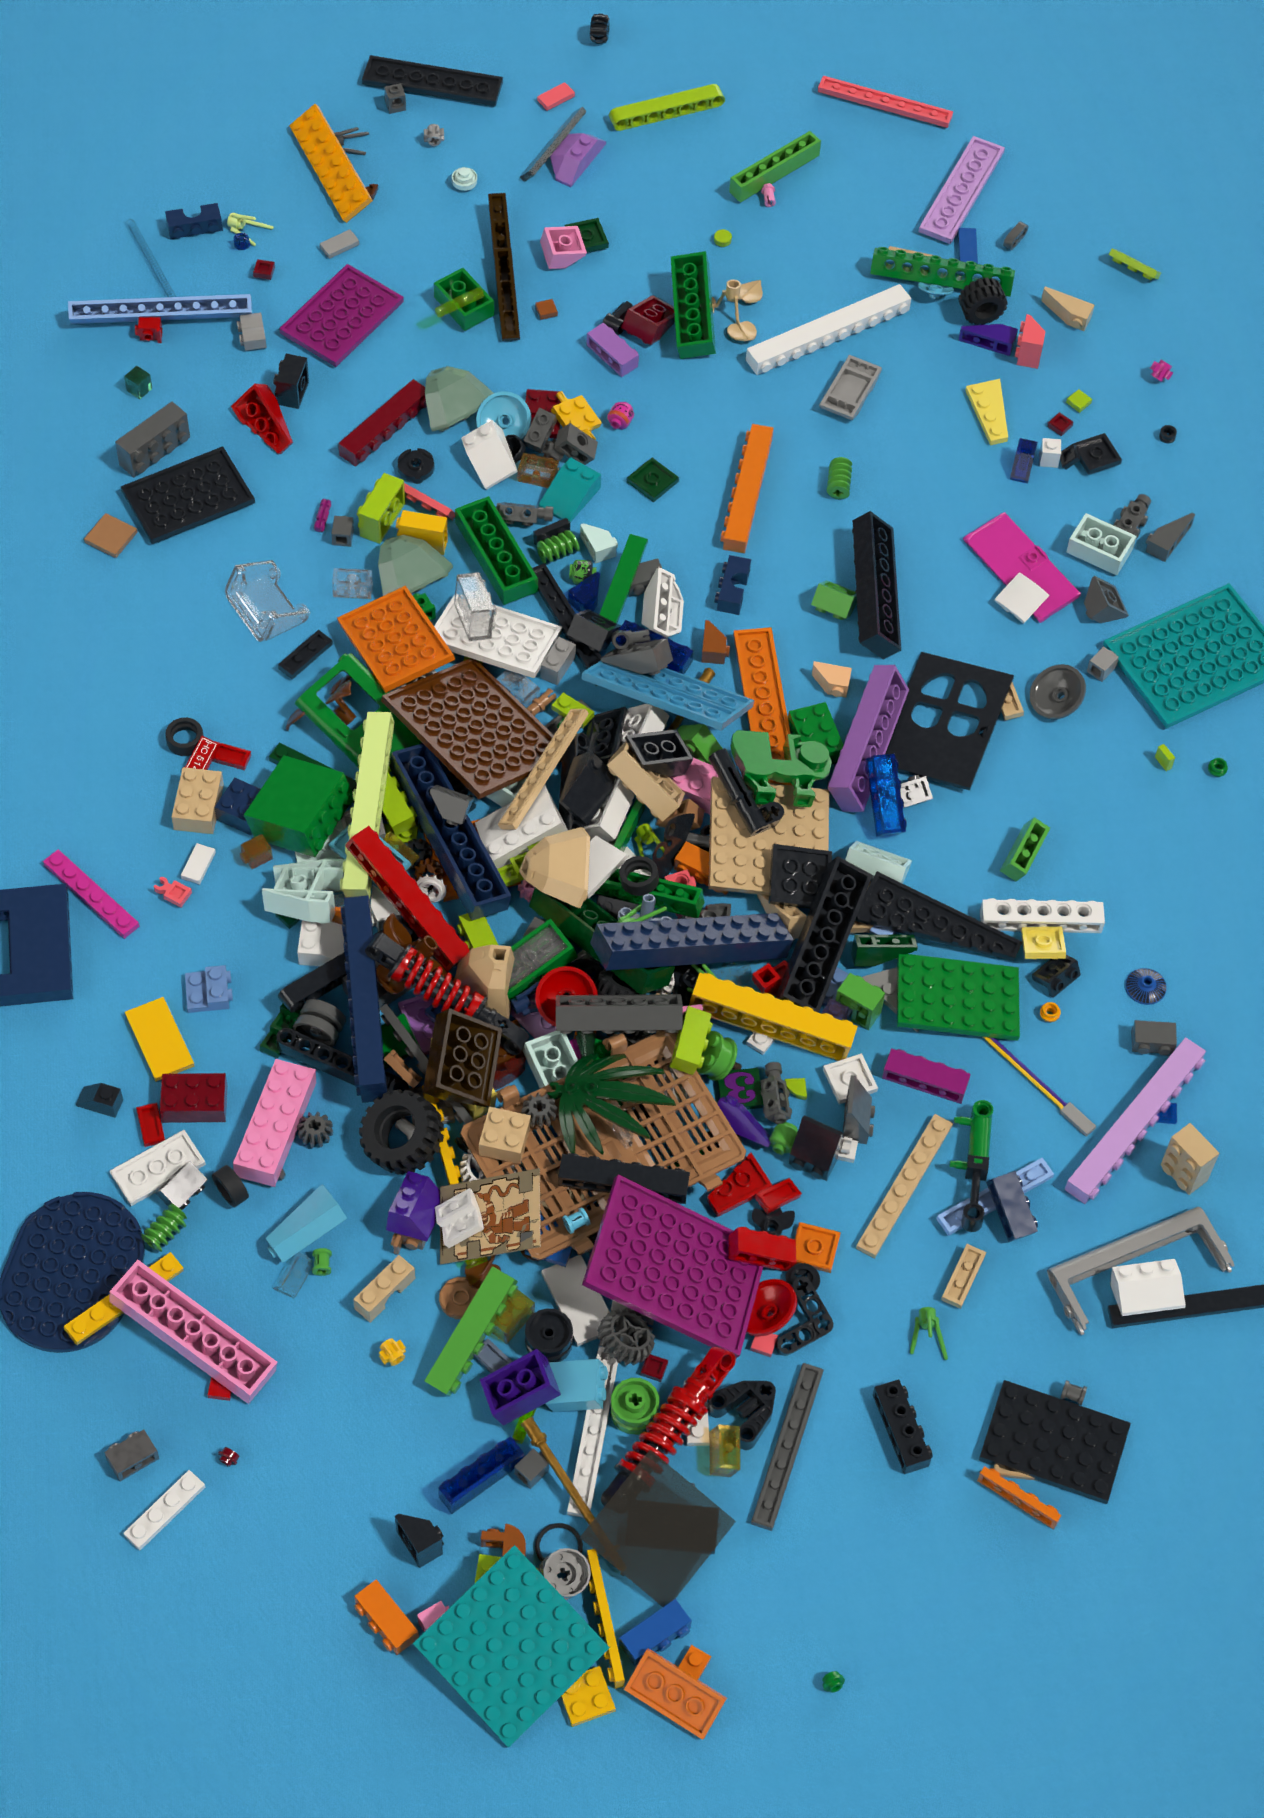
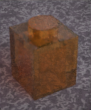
M262 834L241 844L242 853H240V857L243 863H248L251 869L273 859L272 848Z

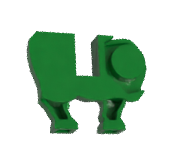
M737 730L731 738V753L734 761L741 771L742 779L746 786L753 791L756 804L774 802L776 789L769 785L768 779L780 783L792 784L794 787V807H811L816 796L815 792L811 789L813 783L817 780L825 779L830 773L832 761L826 746L816 741L799 742L801 735L787 734L783 746L785 760L772 759L768 732Z

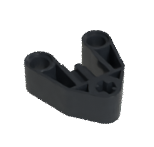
M741 1381L717 1390L713 1393V1397L708 1400V1413L714 1418H720L749 1397L747 1401L736 1409L739 1416L745 1419L758 1408L759 1410L738 1428L736 1443L739 1448L750 1450L755 1446L771 1421L776 1393L775 1386L769 1381ZM720 1402L723 1406L715 1407L712 1403ZM749 1434L752 1438L746 1440L741 1435Z

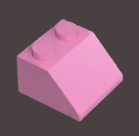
M578 226L544 228L540 244L549 269L567 268L586 256L587 252Z

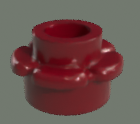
M224 1447L222 1451L218 1452L221 1455L219 1460L229 1467L232 1464L236 1465V1461L240 1457L228 1447Z

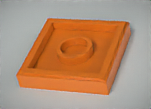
M799 1222L795 1236L796 1264L806 1263L812 1265L816 1270L831 1273L841 1232Z

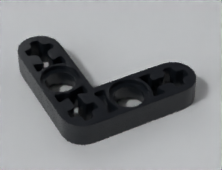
M797 1277L791 1286L797 1295V1302L808 1322L782 1335L777 1340L775 1347L782 1356H788L827 1335L833 1329L834 1323L811 1281L806 1277ZM798 1282L806 1285L804 1289L806 1295L811 1293V1296H808L804 1301L802 1300V1297L805 1296L802 1290L798 1291L796 1288L799 1285ZM810 1300L815 1301L818 1305L817 1311H809L806 1306L807 1302ZM819 1312H822V1315L819 1316L820 1320L828 1324L825 1327L826 1330L818 1327L820 1324L818 1317L815 1320L813 1319V1316H816ZM805 1329L810 1333L808 1341L800 1339V1330ZM794 1338L796 1341L789 1346V1351L787 1348L783 1349L781 1347L783 1340L789 1342Z

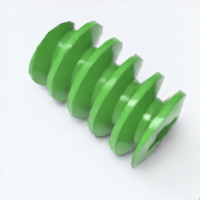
M845 457L834 458L829 464L827 493L835 499H846L850 495L851 466L853 464Z
M566 530L564 534L559 533L557 536L553 535L551 539L546 538L544 542L539 541L537 543L538 555L545 564L546 559L549 562H553L552 556L557 560L560 559L559 553L566 557V550L570 554H573V548L577 552L580 551L575 535L569 530Z
M170 1204L168 1210H164L162 1216H158L156 1222H152L150 1228H146L141 1237L150 1247L161 1252L160 1244L162 1243L167 1246L166 1238L168 1237L173 1240L172 1231L179 1234L178 1225L185 1228L184 1219H187L181 1209L174 1204Z

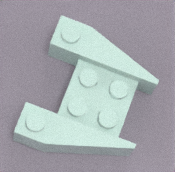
M321 859L273 866L275 887L274 889H262L264 910L308 922L331 923L336 912L333 891H341L340 880L344 878L343 861L346 859Z

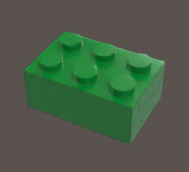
M464 268L434 282V298L464 331L494 316V300Z
M826 702L789 711L788 722L791 734L801 735L799 742L816 741L823 744L829 751L832 764H836L844 745Z

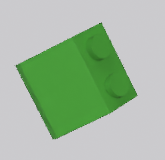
M826 580L818 584L811 605L815 606V610L826 613L828 611L833 613L834 618L843 620L851 616L857 605L856 591Z

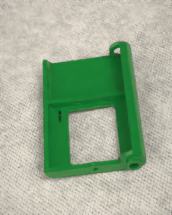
M345 653L339 658L338 663L296 700L295 705L302 712H305V715L358 767V755L362 753L360 741L361 737H364L365 732L363 730V723L355 730H351L316 695L317 692L340 672L344 671L379 705V709L375 712L391 711L381 702L382 695L387 693L383 691L375 676L352 653L348 655ZM392 712L395 723L390 758L391 753L394 751L423 744Z

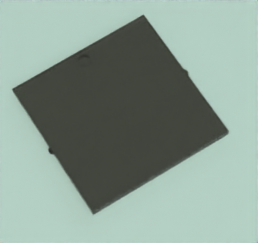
M649 1450L579 1538L618 1569L622 1576H626L660 1606L664 1607L676 1599L736 1521L700 1492L694 1483L687 1481L653 1451Z

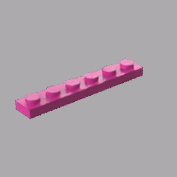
M59 849L43 861L44 866L61 882L66 883V886L124 939L140 927L136 919Z

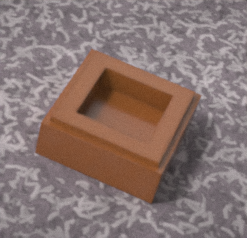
M553 299L535 303L540 320L558 316Z

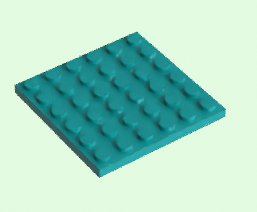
M515 1545L413 1643L508 1748L610 1648Z

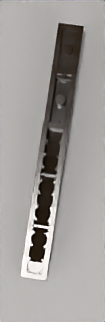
M506 193L488 194L502 341L520 340Z

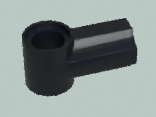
M628 301L623 302L612 314L608 313L602 323L612 328L615 334L620 335L624 330L621 327L627 310L633 305Z

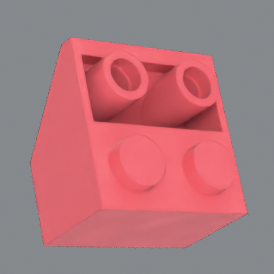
M1026 314L1025 321H1021L1019 332H1023V334L1019 333L1017 345L1020 347H1016L1015 357L1018 358L1017 365L1038 369L1045 330L1031 315Z

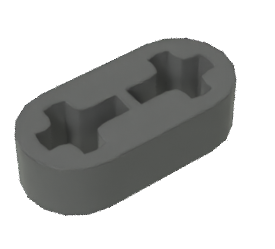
M1020 221L1006 236L1003 246L1013 250L1024 238L1029 226Z

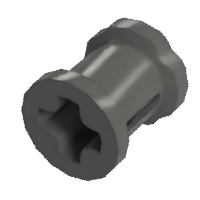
M1066 1380L1060 1399L1067 1398L1078 1402V1405H1082L1087 1387H1079L1070 1384Z

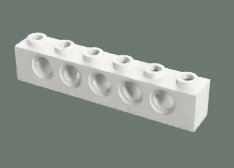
M990 898L982 900L980 908L981 922L999 931H1021L1022 927H1062L1063 932L1102 933L1105 924L1103 902L1036 901L1034 899L1026 901Z

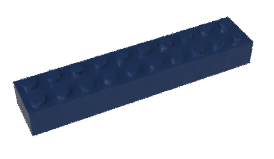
M424 744L392 752L389 767L396 777L401 790L404 791L410 807L412 806L416 812V818L471 921L508 910L511 894L468 815L462 825L458 823V826L447 823V819L442 818L430 794L431 788L435 785L454 791L436 756Z
M369 895L344 898V906H340L343 922L344 954L346 958L345 969L349 995L348 1005L352 1032L353 1065L355 1068L354 1079L357 1096H361L362 1103L373 1102L377 1097L381 1099L383 1094L387 1092L376 961L369 958L365 952L367 945L373 938Z
M777 913L596 924L590 943L605 970L782 959L787 958L794 939Z

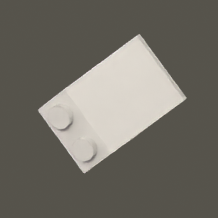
M493 420L488 421L461 438L465 451L486 490L518 472L503 429Z
M302 920L297 952L299 965L321 966L344 952L342 925L335 922L320 924L318 922Z

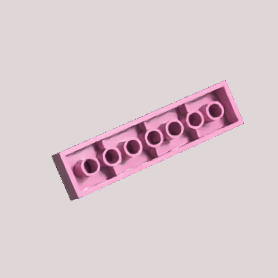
M139 1260L132 1265L110 1291V1303L247 1404L254 1399L276 1372L278 1363L276 1360Z

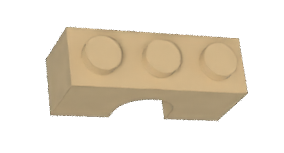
M398 1255L353 1299L354 1309L371 1323L385 1309L386 1301L396 1290L401 1293L415 1280V1268Z

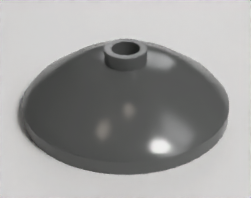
M1059 664L1048 667L1032 683L1030 689L1031 705L1044 718L1061 719L1075 712L1084 700L1086 693L1085 680L1081 673L1072 666Z

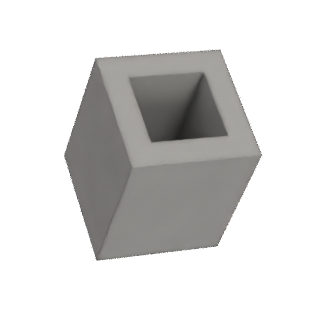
M1103 646L1089 661L1087 672L1103 682L1116 668L1119 657L1113 651Z

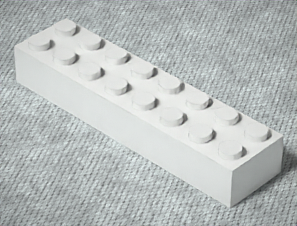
M650 704L628 708L619 748L625 743L626 735L663 731L669 715L663 709ZM618 776L615 778L611 792L589 825L584 826V829L590 836V841L595 836L600 837L606 842L615 840L619 835L622 823L626 819L629 807L633 803L632 800L635 793L632 790L626 789Z

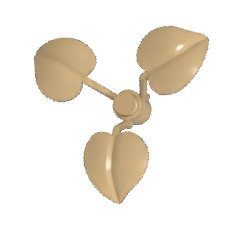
M729 280L726 284V290H722V295L717 303L712 297L713 313L714 308L720 305L724 296H726L728 301L735 302L737 324H731L727 328L729 337L734 340L751 341L756 338V327L749 321L741 323L739 321L738 300L742 299L746 303L760 301L763 294L761 280L741 284L738 280Z

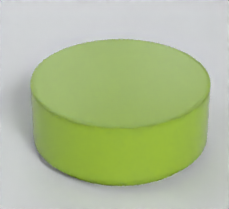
M718 230L714 235L715 244L720 247L730 245L732 234L728 230Z

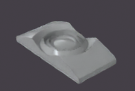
M849 355L819 407L853 420L861 411L867 396L873 390L882 367Z

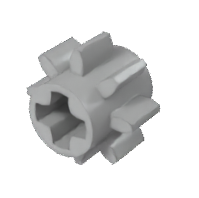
M437 124L429 125L427 129H424V142L428 141L431 146L439 145L441 141H444V128L440 129Z

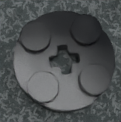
M417 448V450L413 451L411 449L405 450L398 458V473L404 479L415 484H420L423 480L428 479L435 470L432 454L422 448ZM417 463H419V466H418V467H414V466L412 465V464H417Z

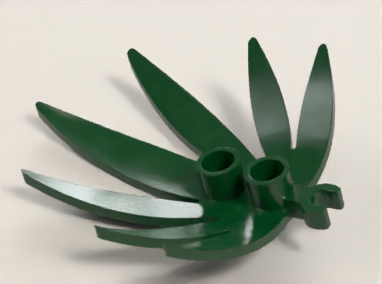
M592 1053L582 1057L572 1065L566 1075L564 1085L551 1082L549 1086L555 1091L547 1092L549 1099L554 1098L556 1100L560 1098V1126L570 1153H575V1126L572 1113L589 1142L600 1154L603 1155L604 1153L595 1126L582 1108L584 1105L613 1124L646 1139H650L649 1133L640 1123L625 1111L604 1101V1099L676 1106L675 1101L644 1086L607 1080L665 1074L664 1070L647 1066H622L599 1071L618 1060L626 1058L625 1054H615L594 1061L599 1055L598 1053Z

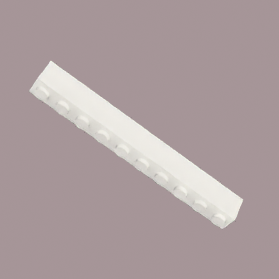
M900 284L747 348L746 362L756 375L768 372L777 366H782L803 355L813 353L824 346H829L836 341L843 340L850 335L860 333L864 329L874 327L883 321L906 313L910 310L911 297Z

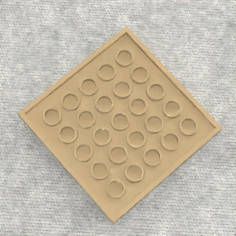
M713 776L711 779L708 889L769 895L771 849L773 844L829 851V790L811 788L816 795L812 806L794 807V787L792 785L769 783L770 786L776 789L774 802L782 805L784 815L775 827L751 836L734 805L730 804L731 798L719 777Z

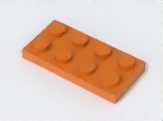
M649 1648L646 1649L624 1688L625 1691L702 1740L706 1737L727 1700V1697Z

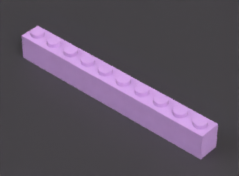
M1185 1037L1068 1179L1064 1190L1084 1204L1089 1199L1094 1200L1100 1192L1098 1188L1101 1184L1106 1185L1112 1177L1110 1173L1114 1169L1117 1171L1124 1162V1156L1131 1155L1136 1147L1134 1144L1137 1140L1141 1142L1148 1132L1146 1129L1156 1124L1159 1119V1113L1161 1111L1163 1113L1166 1112L1171 1104L1169 1101L1172 1097L1176 1099L1183 1089L1181 1086L1191 1081L1194 1076V1070L1201 1069L1206 1061L1203 1059L1206 1051Z

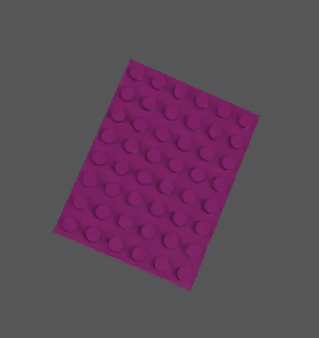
M618 1174L614 1178L582 1286L703 1344L730 1351L737 1359L741 1354L763 1266L729 1259L728 1236L733 1230Z

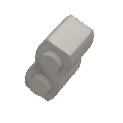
M261 312L240 315V321H237L238 332H242L239 335L240 345H244L245 351L267 348Z

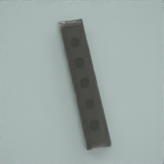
M583 107L571 114L522 173L520 178L523 181H527L537 173L585 115L586 110Z

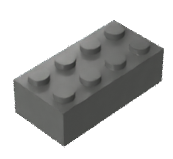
M172 401L115 441L119 465L132 477H136L148 467L157 463L162 457L171 453L180 444L185 443L190 438L187 413Z

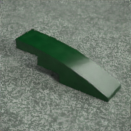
M282 1003L279 1014L270 1025V1032L260 1044L261 1052L277 1059L279 1058L281 1052L277 1049V1033L283 1028L293 1030L296 1019L301 1015V1009L291 1013ZM289 1039L282 1040V1042L288 1043L290 1041Z

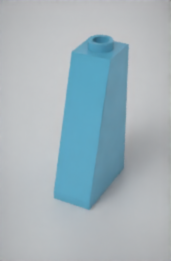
M322 1184L266 1237L270 1244L267 1249L273 1258L278 1256L283 1263L342 1223L347 1217Z

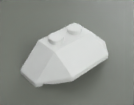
M658 567L644 592L641 624L651 631L668 638L681 632L684 600L675 582V575Z

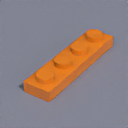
M984 1466L979 1474L978 1482L1053 1530L1055 1529L1061 1518V1514L1058 1513L1056 1508L1043 1504L1034 1494L1021 1490L1017 1483L1011 1480L1007 1481L995 1469H988Z

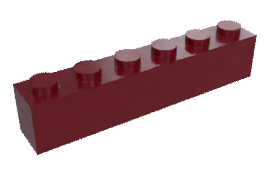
M411 380L338 443L339 455L355 467L360 462L365 461L368 455L376 451L383 442L389 440L398 429H402L405 423L413 419L420 410L427 407L425 387L416 380Z

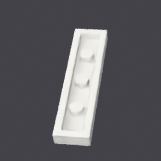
M188 1470L123 1533L124 1537L140 1551L206 1488L205 1484Z

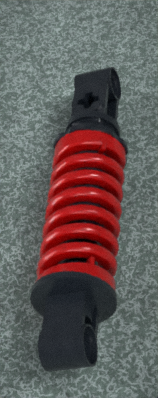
M376 933L365 949L367 956L389 970L388 978L401 982L407 977L404 987L410 989L414 984H417L413 993L419 995L425 990L423 1000L427 1002L432 998V1007L443 1006L441 1012L450 1008L502 1028L500 1047L509 1054H520L525 1042L529 1039L528 1033L512 1023L508 1018L499 1014L496 1009L488 1007L486 1005L488 999L486 996L484 997L477 991L470 995V986L465 985L460 988V979H455L451 982V973L447 972L441 975L443 971L441 966L436 967L431 972L434 964L433 961L428 960L422 965L424 960L422 953L412 959L413 955L415 956L418 951L410 944L403 948L386 934Z

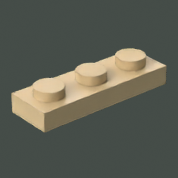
M966 1244L943 1293L942 1301L957 1308H962L987 1252Z

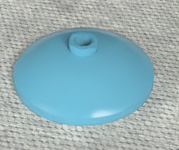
M506 391L497 392L488 396L481 403L476 416L477 428L493 420L503 429L505 437L514 434L522 440L531 426V412L527 403L517 394ZM509 419V423L504 425L503 420Z

